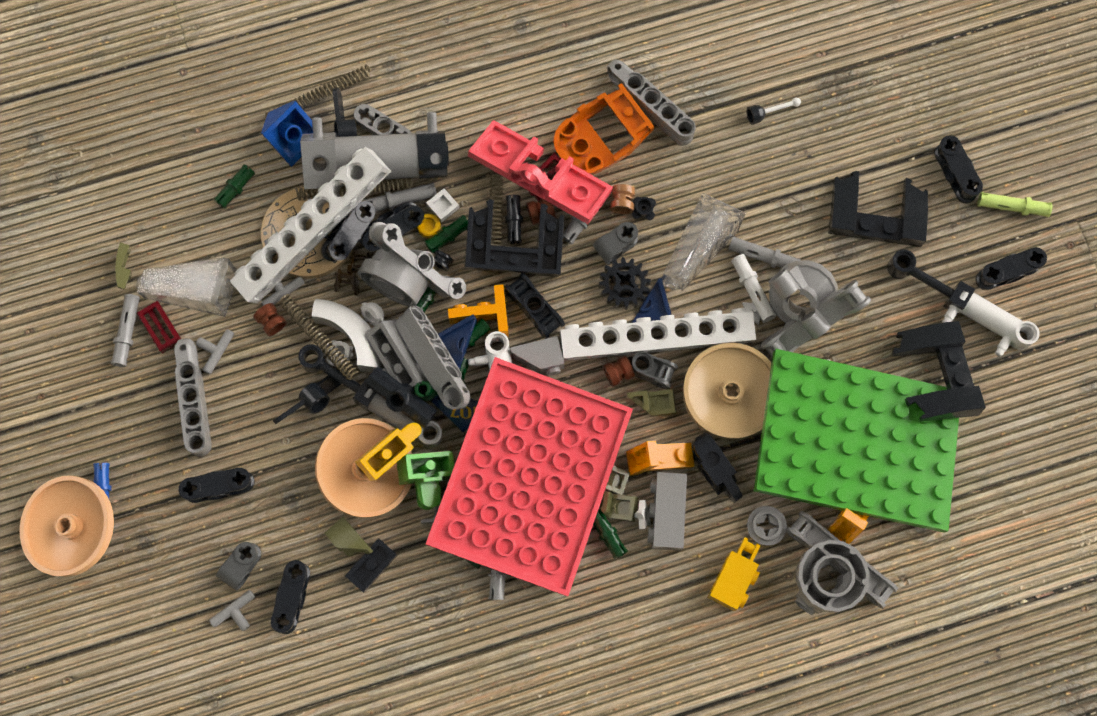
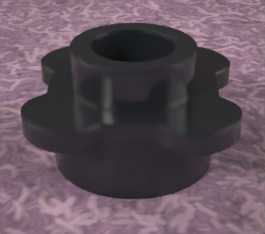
M648 197L634 198L633 203L635 207L632 217L634 219L646 218L649 221L653 220L655 217L653 209L656 206V201Z

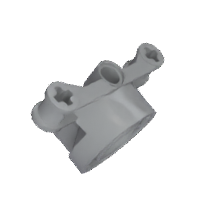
M383 222L372 224L369 230V237L380 249L377 250L372 259H365L358 271L359 277L368 286L390 300L408 307L410 305H417L427 287L442 297L449 296L453 299L463 297L466 291L464 280L458 277L440 275L433 269L434 257L430 252L408 249L404 244L398 225L393 223L385 224Z
M810 260L789 263L783 266L768 281L770 284V305L775 314L786 324L782 329L767 337L760 344V347L766 349L771 357L775 349L793 352L810 339H817L830 329L831 325L843 317L863 309L870 303L871 298L865 296L857 286V280L849 282L838 290V285L832 273L821 264ZM798 289L800 295H804L809 299L810 307L795 305L790 300V295Z
M800 511L796 522L792 527L786 529L790 537L809 548L803 553L797 565L796 582L799 591L796 594L795 603L810 615L822 612L837 613L853 608L865 595L874 605L884 609L886 600L893 592H897L898 587L867 563L855 547L840 541L813 517ZM830 565L842 575L837 577V583L834 588L825 591L817 582L820 569Z

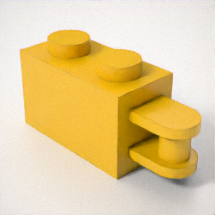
M410 423L401 430L396 428L390 431L356 460L355 463L370 481L377 480L414 448L411 442L421 434L420 425L418 423Z
M744 537L737 552H729L707 598L732 611H736L738 607H744L749 597L746 591L749 585L754 586L760 572L756 571L759 564L753 562L760 548L759 544L754 545L748 542V538ZM743 550L751 554L749 559L741 555Z

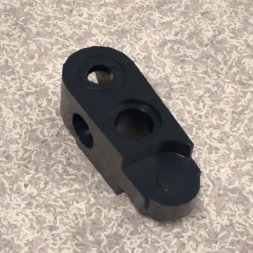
M703 432L695 438L692 445L693 458L698 464L697 468L717 495L724 491L727 497L735 503L743 497L736 484L735 473L737 472L714 439L707 432Z

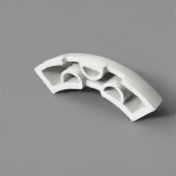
M315 299L312 309V318L315 323L333 327L344 333L352 341L360 372H373L376 367L385 368L365 335L372 328L360 315L336 302Z

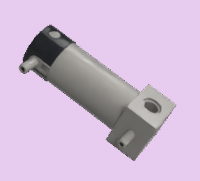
M436 112L427 113V131L369 136L336 137L335 132L323 133L322 119L320 117L312 118L313 133L302 134L300 141L304 189H319L323 184L330 182L335 177V172L340 167L346 166L352 160V155L364 147L372 150L391 170L384 179L447 177V166H449L448 143L446 142L445 131L437 130ZM322 157L326 162L319 164L314 159ZM363 169L357 171V180L362 178Z

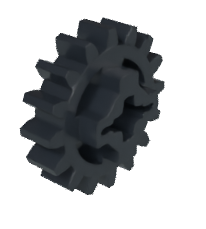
M622 257L621 263H617L614 259L612 260V267L605 265L604 270L606 273L600 274V279L603 281L599 282V288L604 289L601 292L602 297L608 296L607 304L614 301L616 309L619 308L620 304H623L624 309L628 310L629 304L636 308L638 305L637 300L645 301L643 294H649L650 289L646 286L650 285L651 279L646 278L648 270L641 271L642 263L636 266L634 265L633 258L629 263H626L625 258ZM637 277L640 280V289L638 288V285L635 283ZM609 279L614 283L612 291L609 287ZM626 281L629 282V285H626V284H625L624 286H621V285H620L621 282H622V283H625Z

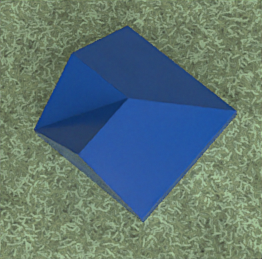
M292 101L268 112L261 134L289 166L292 167L302 157L300 143L302 134L313 133L312 120L296 101Z

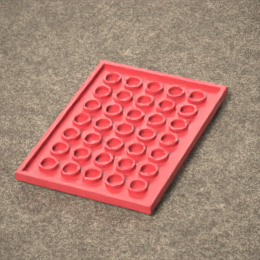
M495 357L425 545L558 594L569 596L633 409Z

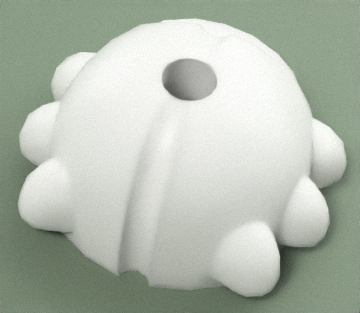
M373 302L361 304L362 316L371 325L376 326L384 320V311L381 306Z
M332 340V345H336L335 348H338V351L344 354V358L350 361L349 359L353 357V346H348L347 343ZM327 357V358H326L327 362H328L331 366L335 367V366H334V363H332L331 360H329L328 357Z

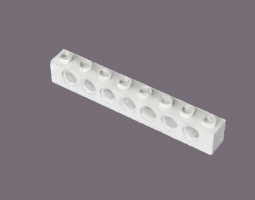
M364 147L357 150L352 155V160L346 166L340 167L335 172V177L330 182L323 184L318 189V194L313 199L307 200L301 206L302 210L296 216L290 217L284 223L285 227L279 233L273 234L263 249L253 253L251 256L252 260L247 265L236 270L235 276L230 280L232 285L247 302L258 304L391 170L369 148ZM363 169L362 178L357 180V171ZM345 185L346 193L340 197L339 190ZM328 202L329 210L323 213V205ZM311 219L312 227L306 230V222ZM294 236L295 244L290 247L289 240ZM277 252L278 261L273 263L272 257ZM261 269V278L257 280L256 272Z
M746 308L731 310L732 313L722 314L721 310L708 312L707 316H698V313L684 314V318L676 319L674 315H665L656 321H651L650 317L636 319L635 323H627V320L612 321L613 325L604 326L603 322H593L588 324L589 327L579 328V324L566 325L565 329L560 330L562 355L564 361L633 355L639 352L654 353L705 348L722 343H753L756 340L753 311L746 312ZM723 322H731L734 325V332H726L723 329ZM700 324H707L710 327L711 332L709 335L700 333ZM683 326L687 330V336L683 338L678 337L675 333V327ZM654 328L660 329L663 332V338L660 340L654 339L651 336V330ZM636 331L640 337L639 341H629L627 332ZM612 333L616 338V342L610 345L606 344L603 341V335ZM582 335H587L592 339V344L584 347L580 345L578 339Z

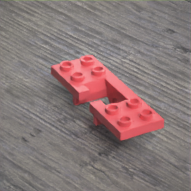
M493 120L470 148L468 157L582 222L589 224L611 194L613 187L573 165L574 159L570 156L567 160L561 158L555 167L557 174L550 180L546 173H543L536 165L523 163L527 157L538 161L543 154L544 148L537 145L538 138L533 137L530 141Z

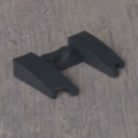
M859 171L852 172V177L842 180L839 177L834 178L828 234L922 247L926 242L928 190L921 191L911 184V179L905 178L901 217L894 218L857 212Z
M494 200L486 201L487 207L474 212L472 207L469 208L464 270L523 272L551 277H559L561 275L564 215L561 214L559 219L545 212L548 208L546 204L540 205L537 249L491 245Z
M959 321L921 326L900 331L896 334V338H902L900 348H893L892 357L936 353L947 390L911 396L905 399L908 407L917 404L924 412L919 418L920 421L979 416L986 406L980 387L974 386L962 347L966 341Z

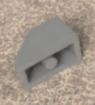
M557 336L510 348L513 359L539 374L553 376L561 373V370L564 369L565 363Z

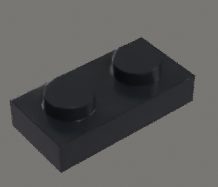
M379 538L370 547L373 552L371 554L365 553L345 575L363 593L369 589L398 556Z

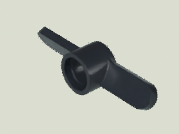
M333 88L336 117L334 132L336 137L357 136L355 120H345L340 88Z
M328 375L318 383L307 385L299 394L300 402L278 416L273 422L276 425L303 405L310 413H319L330 402V397L327 394L339 387L341 383Z

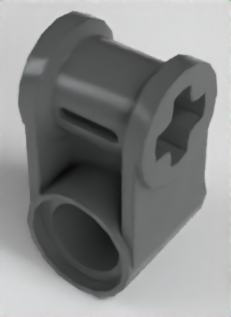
M624 222L597 239L593 247L604 262L609 265L612 263V260H617L637 244L638 229L633 223ZM623 233H626L627 235L632 234L631 238H629L628 236H625L623 238Z
M646 352L637 353L630 363L635 377L650 382L662 389H670L671 378L674 371L678 369L675 363ZM642 360L646 362L648 368L640 370L635 362Z
M250 542L238 544L229 558L222 564L216 577L238 591L260 560V547ZM245 549L250 550V553L252 554L251 558H245Z

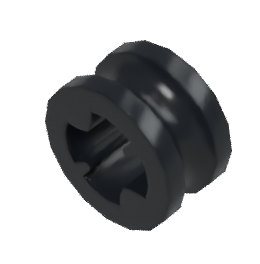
M435 250L434 266L443 271H448V265L452 264L454 260L446 253Z

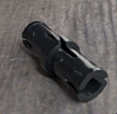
M511 195L506 196L507 216H505L507 243L515 244V241H517V244L522 243L521 223L523 222L520 206L521 196L513 195V198H511Z

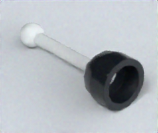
M796 97L790 102L767 109L760 105L749 106L746 109L748 121L751 125L760 123L765 118L766 113L790 106L798 107L801 104V100Z

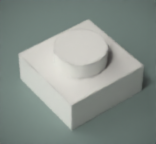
M442 189L426 202L427 207L439 218L441 223L459 209V204L445 189Z

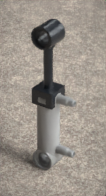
M308 344L300 350L299 361L306 372L317 373L321 370L356 393L353 397L354 403L368 412L370 410L399 430L407 424L415 423L401 411L394 412L390 410L386 400L366 386L365 381L361 385L353 379L347 380L343 373L326 363L322 350L318 346ZM310 354L318 356L317 361L313 364L306 362V358ZM431 403L430 406L437 410L438 407ZM430 421L424 429L421 427V434L415 440L427 449L437 447L442 440L440 425ZM428 429H432L437 435L433 440H426L423 437V433Z

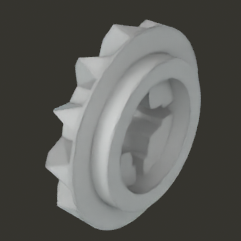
M762 506L755 509L749 515L747 528L749 536L752 537L755 543L769 546L783 539L787 523L784 515L778 509L771 506ZM766 516L769 524L777 526V528L769 529L767 536H765L764 528L757 526L764 523Z

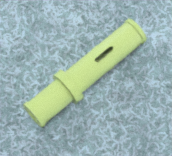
M984 192L979 194L977 206L1021 212L1025 216L1033 214L1050 217L1053 208L1051 202L1034 201L1030 197L1021 199Z

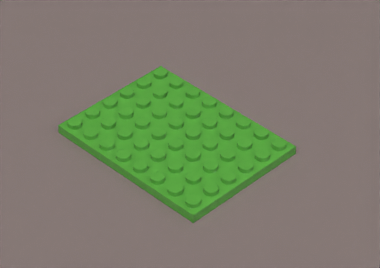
M775 349L772 356L754 492L842 511L847 508L855 514L943 533L948 532L959 418L920 421L919 418L924 412L917 404L908 407L905 403L907 397L947 390V387Z

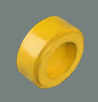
M424 214L423 222L417 226L418 232L424 238L434 236L441 230L439 218L434 214Z

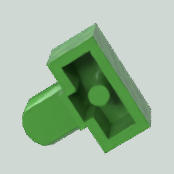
M452 451L407 454L396 462L399 485L415 484L417 503L420 508L430 510L441 503L440 481L450 479L454 468Z

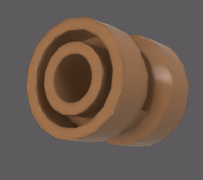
M627 184L612 186L611 195L614 197V200L611 201L610 210L617 214L633 213L634 203L632 198L635 196V188Z

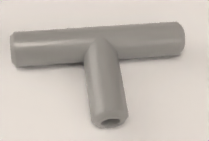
M297 277L283 286L280 281L274 287L276 292L261 302L262 306L268 303L276 304L285 294H291L304 285L305 282L301 277Z
M228 329L225 330L217 345L201 337L197 339L196 346L212 353L203 368L204 372L208 374L213 372L233 338L234 332Z
M248 590L209 619L212 627H217L231 616L241 631L247 630L250 624L239 609L255 598L253 592Z

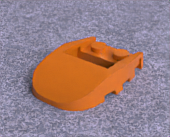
M622 83L618 85V90L608 95L604 92L588 104H582L577 108V112L572 117L566 118L559 125L554 134V147L560 158L567 160L570 156L574 159L573 165L594 175L629 156L654 130V125ZM607 105L633 138L632 142L614 155L588 122L590 118Z

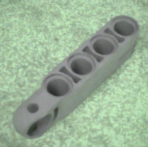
M612 60L607 65V72L611 82L617 87L622 83L645 115L677 144L684 146L691 143L696 126L688 115L642 74L634 72L621 60ZM636 84L639 88L633 89L629 85ZM653 99L656 103L649 104L645 100ZM670 114L673 118L665 119L662 115ZM686 129L689 131V133L682 134L679 130Z
M410 305L404 314L395 321L397 330L443 404L453 410L467 407L470 402V393L461 379L462 373L424 311L418 306Z
M185 338L178 340L174 348L176 359L175 378L185 448L197 457H203L210 452L212 446L203 375L199 368L196 345L193 340ZM193 369V375L190 378H184L185 372ZM192 392H196L197 396L195 400L192 402H187L188 395ZM199 415V422L196 425L191 426V418L193 416ZM197 439H202V446L199 449L194 450V442Z

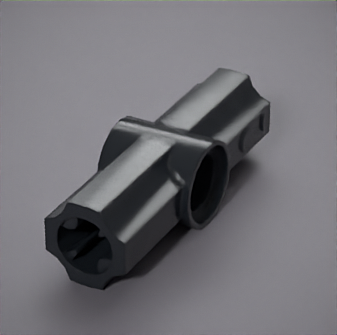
M376 367L365 381L366 386L386 400L390 410L394 412L401 411L423 429L437 412V410L416 395L411 385L407 383L401 384L380 367Z

